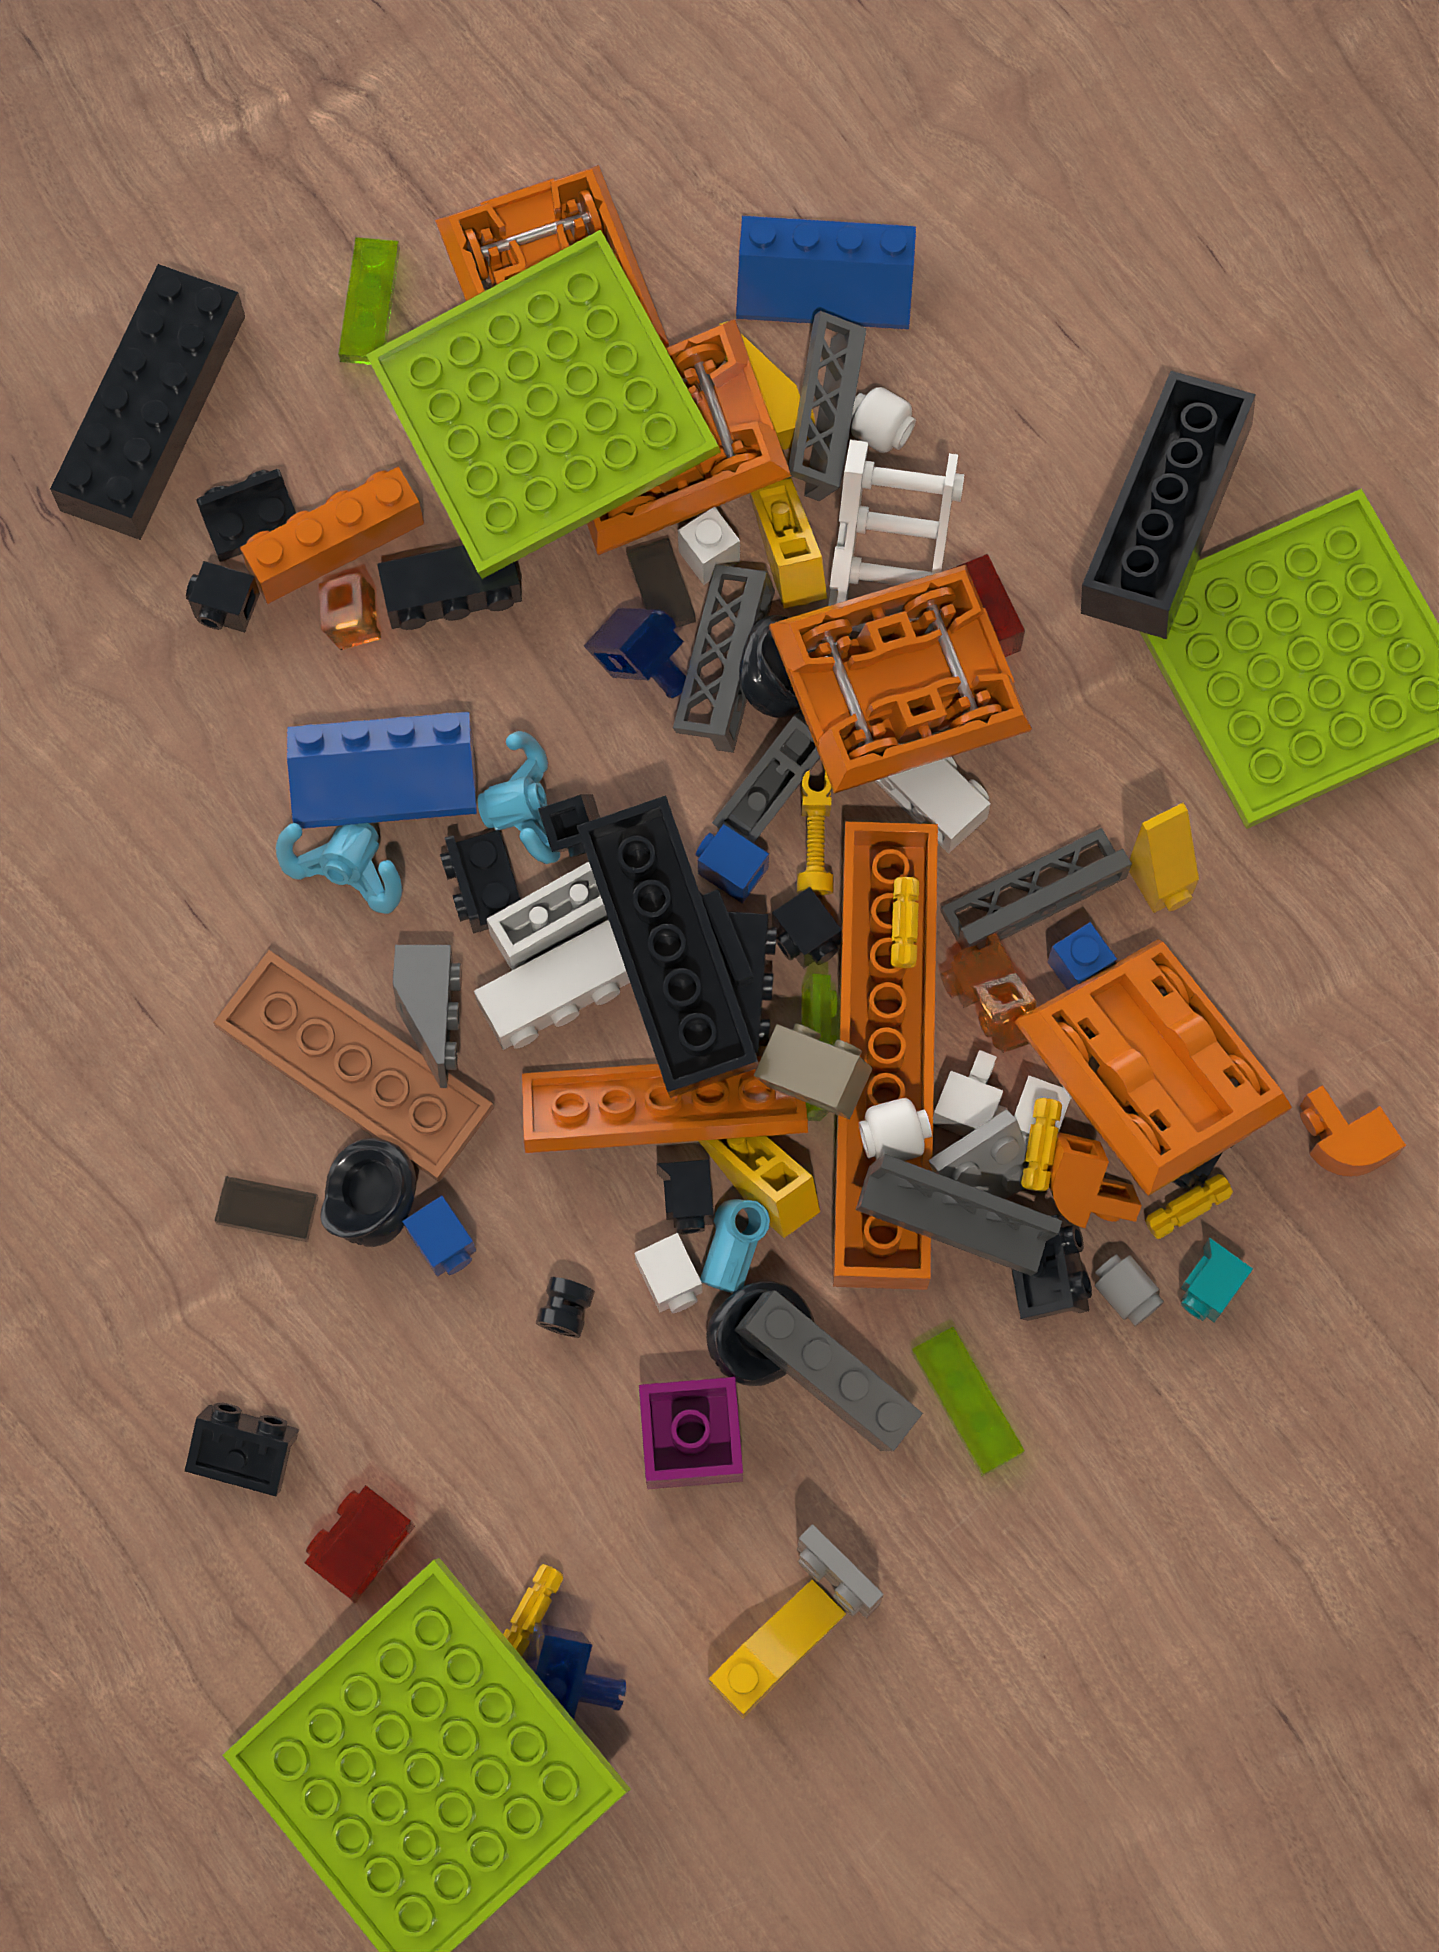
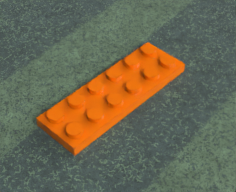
M758 1056V1057H757L758 1064H759V1062H760L762 1056ZM658 1064L522 1073L525 1153L808 1133L806 1102L767 1087L754 1076L756 1069L672 1098L669 1097Z

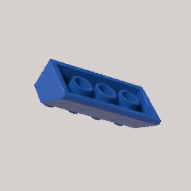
M742 216L736 319L813 324L814 316L822 311L861 327L909 329L916 226Z
M469 712L287 727V764L293 823L299 824L302 829L477 814L475 754Z

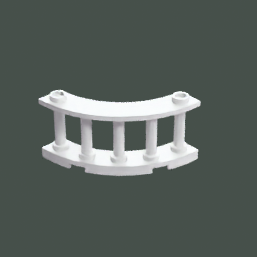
M850 440L844 471L839 514L840 527L838 542L834 552L828 606L847 601L850 583L858 584L859 580L900 585L942 572L952 501L961 502L965 475L956 473L957 454L949 453L946 476L874 467L875 462L866 461L868 442ZM871 485L942 494L939 521L869 512V507L861 506L863 488L871 489ZM866 530L937 539L932 572L862 562L861 557H854L857 533L865 534ZM866 623L852 627V631L861 632ZM932 623L929 624L925 633L933 631Z

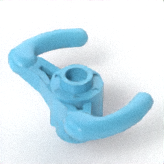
M516 731L507 737L506 745L511 750L522 749L527 756V760L509 781L490 786L484 793L478 795L479 813L484 825L489 829L503 830L515 826L521 831L519 835L521 842L536 860L544 864L554 863L559 860L561 852L551 851L538 808L547 806L545 791L539 783L544 772L548 769L546 753L532 735L523 731Z
M291 823L281 831L276 842V857L281 870L289 877L301 880L305 877L319 874L324 875L335 884L351 885L360 891L369 907L378 913L389 914L400 903L403 889L401 878L395 865L389 860H384L379 864L378 871L385 885L384 890L372 862V858L379 848V843L377 842L379 836L374 827L369 823L338 827L328 843L298 857L293 852V846L302 836L301 826L297 823Z

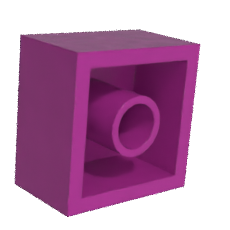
M735 1377L639 1385L647 1490L743 1482Z

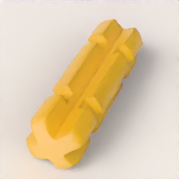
M898 877L894 881L893 899L896 901L893 902L892 942L895 944H892L891 964L897 968H912L916 965L917 945H914V943H917L919 903L915 901H918L919 881L913 877Z
M1039 1098L1034 1104L1032 1117L1036 1118V1123L1031 1124L1025 1158L1029 1165L1028 1168L1023 1170L1021 1182L1022 1187L1029 1190L1047 1191L1049 1188L1051 1172L1047 1170L1049 1165H1053L1059 1129L1055 1127V1122L1060 1121L1062 1103L1054 1099Z
M1217 1174L1205 1181L1204 1187L1198 1185L1169 1202L1165 1210L1159 1208L1149 1214L1145 1222L1151 1234L1156 1239H1161L1173 1232L1174 1226L1177 1225L1180 1228L1210 1210L1213 1203L1219 1205L1229 1199L1233 1190L1228 1180L1222 1174Z
M545 1564L538 1568L532 1580L535 1583L533 1588L528 1587L510 1621L513 1624L511 1629L506 1628L503 1634L521 1657L530 1643L527 1638L530 1634L534 1635L552 1602L549 1597L552 1593L556 1594L563 1581L561 1572Z

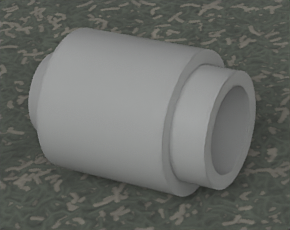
M1116 1254L1095 1272L1100 1278L1094 1285L1123 1320L1128 1318L1134 1326L1144 1321L1164 1303L1157 1294L1160 1289L1130 1255L1121 1260Z

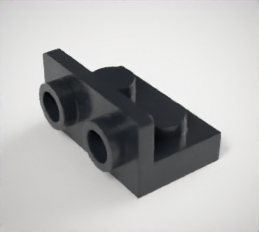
M280 469L257 471L248 476L245 481L229 487H214L208 490L204 496L196 499L219 562L241 555L240 547L247 544V541L253 535L262 531L271 532L286 524L288 519L296 514Z
M496 830L459 842H455L453 835L445 837L448 852L441 853L440 857L447 880L456 878L461 892L452 895L459 920L462 922L469 919L473 934L488 930L487 918L521 900L500 832Z
M1061 1215L1051 1216L1061 1220L1062 1224L1059 1234L1046 1241L1037 1273L1030 1276L1012 1269L1020 1319L1030 1321L1069 1311L1076 1313L1089 1312L1088 1298L1092 1296V1286L1089 1276L1082 1269L1079 1252H1082L1084 1249L1082 1233L1077 1225L1069 1222Z
M229 1403L208 1405L196 1417L184 1472L276 1497L281 1491L290 1449L297 1440L299 1429L287 1426V1421L280 1417L263 1415L258 1418L243 1414L239 1407Z

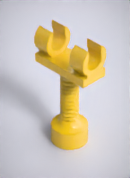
M808 770L803 776L801 789V816H806L808 821V858H806V861H808L806 865L808 867H806L804 872L797 874V893L800 894L810 887L816 896L830 895L834 892V875L827 873L823 867L825 865V858H823L825 857V849L823 848H825L824 821L825 817H830L832 787L825 771L824 789L819 792L811 790L809 787L810 770Z

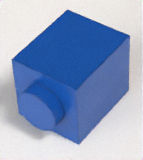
M724 824L716 835L709 833L703 839L695 854L698 857V875L742 904L769 868V853Z
M1089 922L1052 946L1047 963L1065 988L1069 990L1116 963L1117 958L1092 923Z
M440 1196L402 1221L407 1233L437 1277L444 1272H447L448 1275H453L472 1261L470 1255L476 1252L474 1242L443 1196Z

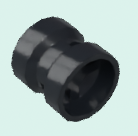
M550 1277L546 1289L549 1298L546 1306L540 1308L536 1324L560 1335L580 1338L585 1324L582 1315L584 1309L591 1306L595 1291L572 1280Z

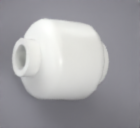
M882 387L872 389L867 395L859 393L855 398L852 413V436L859 441L868 442V446L881 453L889 452L893 448L900 450L908 440L916 423V419L911 417V404Z
M907 1098L874 1105L867 1109L865 1120L859 1122L860 1135L868 1158L875 1157L876 1160L884 1154L903 1161L917 1158L924 1152V1139L932 1137L931 1126L925 1109L916 1111L914 1104Z

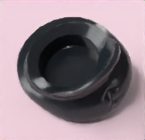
M784 615L765 617L753 626L744 645L739 666V680L746 699L756 710L773 718L790 716L801 708L769 628L771 623L789 618Z
M376 1138L358 1140L342 1150L332 1163L327 1175L325 1198L320 1214L324 1228L332 1235L344 1238L350 1243H357L366 1247L381 1246L396 1238L404 1228L402 1221L407 1219L410 1214L416 1190L415 1170L406 1152L392 1142Z
M775 1281L754 1282L733 1293L713 1313L707 1326V1348L711 1358L726 1377H735L737 1383L746 1386H763L787 1374L734 1329L764 1292L773 1290L777 1291L814 1322V1317L807 1303L792 1287Z

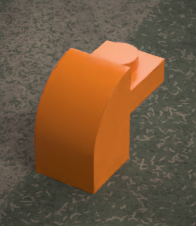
M1323 1085L1308 1093L1300 1104L1302 1109L1300 1116L1306 1129L1314 1137L1319 1135L1321 1141L1311 1151L1310 1156L1322 1168L1334 1174L1352 1177L1370 1173L1396 1158L1406 1146L1381 1106L1348 1124Z
M1058 1132L1053 1165H1049L1047 1171L1051 1172L1049 1188L1060 1213L1069 1222L1082 1228H1086L1091 1212L1107 1221L1117 1222L1120 1219L1136 1222L1142 1206L1132 1184L1104 1178L1109 1161L1101 1142Z

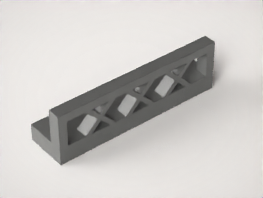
M822 311L814 316L788 465L792 477L806 482L804 496L817 501H821L840 488L867 328ZM826 329L837 332L831 338L830 348L824 339ZM826 366L824 383L822 387L817 378L818 371L822 367ZM819 406L817 424L815 427L814 423L810 418L811 411L813 408ZM813 445L808 468L802 465L806 448Z
M715 564L673 729L679 734L710 738L717 751L734 753L747 703L739 680L742 652L753 626L759 620L769 616L775 593L767 571ZM724 580L746 582L743 595L726 604L721 597ZM718 603H719L722 608L717 611V607H718ZM739 610L738 616L736 618L733 613ZM729 617L735 626L733 635L716 645L710 637L712 627ZM709 644L712 649L706 652L707 645ZM726 651H728L727 659L723 655ZM718 657L724 666L723 674L720 678L705 686L699 677L701 668ZM698 684L701 690L695 693ZM718 691L717 698L715 700L712 695ZM708 699L714 707L710 725L689 722L688 718L691 708Z
M1100 828L942 906L941 913L967 958L1126 879L1132 863L1124 849L1115 852L1105 832ZM1097 844L1104 858L1084 868L1077 866L1076 863L1080 852ZM1073 856L1071 864L1063 862V860ZM1049 867L1068 872V876L1046 887L1036 885L1040 872ZM1033 876L1031 884L1023 881ZM1008 887L1028 892L1026 897L1005 907L996 905L1000 891ZM993 895L991 903L982 901ZM968 907L988 912L987 916L965 927H962L956 916V913Z
M884 1154L869 1166L855 1209L1030 1276L1038 1271L1046 1241L1059 1234L1062 1221L887 1154Z

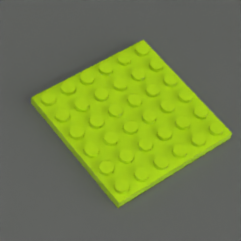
M601 230L366 354L482 579L721 452Z
M1362 488L1199 560L1167 639L1140 632L1246 829L1439 742V623Z
M440 1558L434 1559L222 1755L379 1952H453L631 1790Z

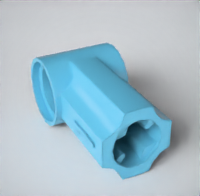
M731 1199L718 1207L714 1218L716 1232L700 1277L701 1283L730 1293H735L744 1286L757 1243L765 1236L769 1229V1214L762 1204L752 1200ZM741 1209H744L748 1214L749 1221L747 1228L740 1233L735 1225V1217Z

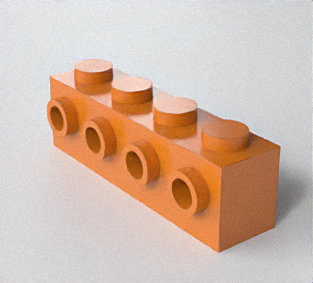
M398 466L390 471L376 472L366 480L365 484L351 491L344 490L335 493L325 504L310 512L301 511L294 514L288 519L286 524L271 532L262 531L253 535L247 541V544L241 546L240 549L250 575L255 577L263 598L269 604L423 525L424 521L420 502Z

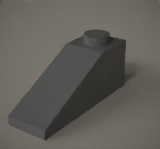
M802 710L793 716L712 823L719 829L724 824L754 844L801 784L804 774L808 770L811 771L819 761L820 756Z

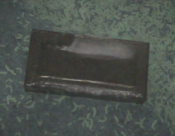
M669 538L626 550V557L653 635L696 622V615Z
M225 1176L214 1221L217 1225L308 1242L319 1197L315 1193Z

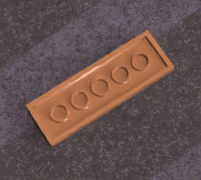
M268 950L213 1022L217 1029L374 1138L386 1140L401 1147L413 1165L438 1182H440L494 1109L492 1102L449 1073L448 1087L440 1088L422 1054L270 950Z

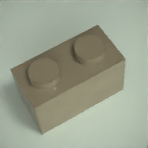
M777 1024L754 1076L771 1089L850 1120L873 1069L860 1057L862 1050L841 1040H836L834 1046L819 1041L821 1034L800 1024H795L793 1030Z

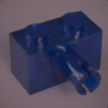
M618 608L584 645L612 678L649 681L652 678L669 699L677 697L683 691L686 675L670 657L684 641L674 631L676 629L675 622L660 609Z
M535 1623L526 1663L573 1720L579 1702L613 1708V1710L619 1711L624 1702L622 1699H619V1695L625 1696L626 1680L586 1673L592 1649V1643L582 1632Z

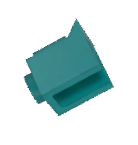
M1209 1237L1203 1246L1204 1256L1181 1286V1289L1186 1292L1182 1297L1181 1306L1195 1318L1204 1321L1207 1317L1215 1323L1253 1268Z

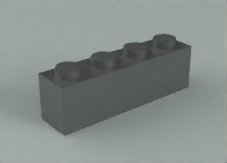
M775 1290L764 1292L734 1329L880 1451H894L923 1414Z

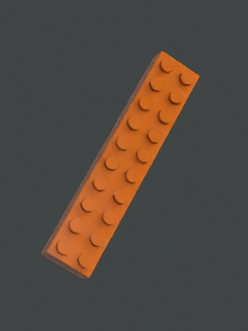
M845 822L839 1040L862 1050L860 1057L873 1069L850 1120L837 1115L833 1287L927 1290L930 1282L931 1238L855 1209L868 1168L876 1161L875 1157H867L859 1130V1122L865 1120L867 1109L874 1105L907 1098L914 1104L916 1111L925 1109L930 1122L932 1137L924 1139L925 1149L921 1156L906 1160L905 1162L932 1171L928 1160L932 1158L938 824ZM898 877H913L919 881L918 901H915L919 903L917 943H914V945H917L916 965L912 968H897L891 964L892 944H895L892 942L893 902L896 901L893 899L894 881Z

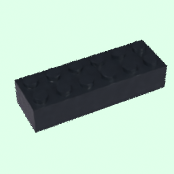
M157 264L50 488L61 512L141 540L245 319V313L237 291Z
M1170 371L1082 583L1081 614L1167 639L1251 430L1256 394Z
M666 795L577 825L669 1097L672 1098L757 1069L759 1065Z

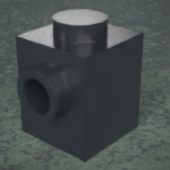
M203 561L199 574L191 576L186 590V599L189 601L194 617L197 618L199 623L211 629L221 630L224 626L244 633L260 595L253 575Z
M580 794L538 808L552 852L568 851L570 858L586 854L577 825L600 818L593 794Z
M810 887L772 912V927H777V934L779 935L776 938V943L789 961L796 958L804 969L813 962L817 965L827 962L839 951L838 945L841 944L842 929Z

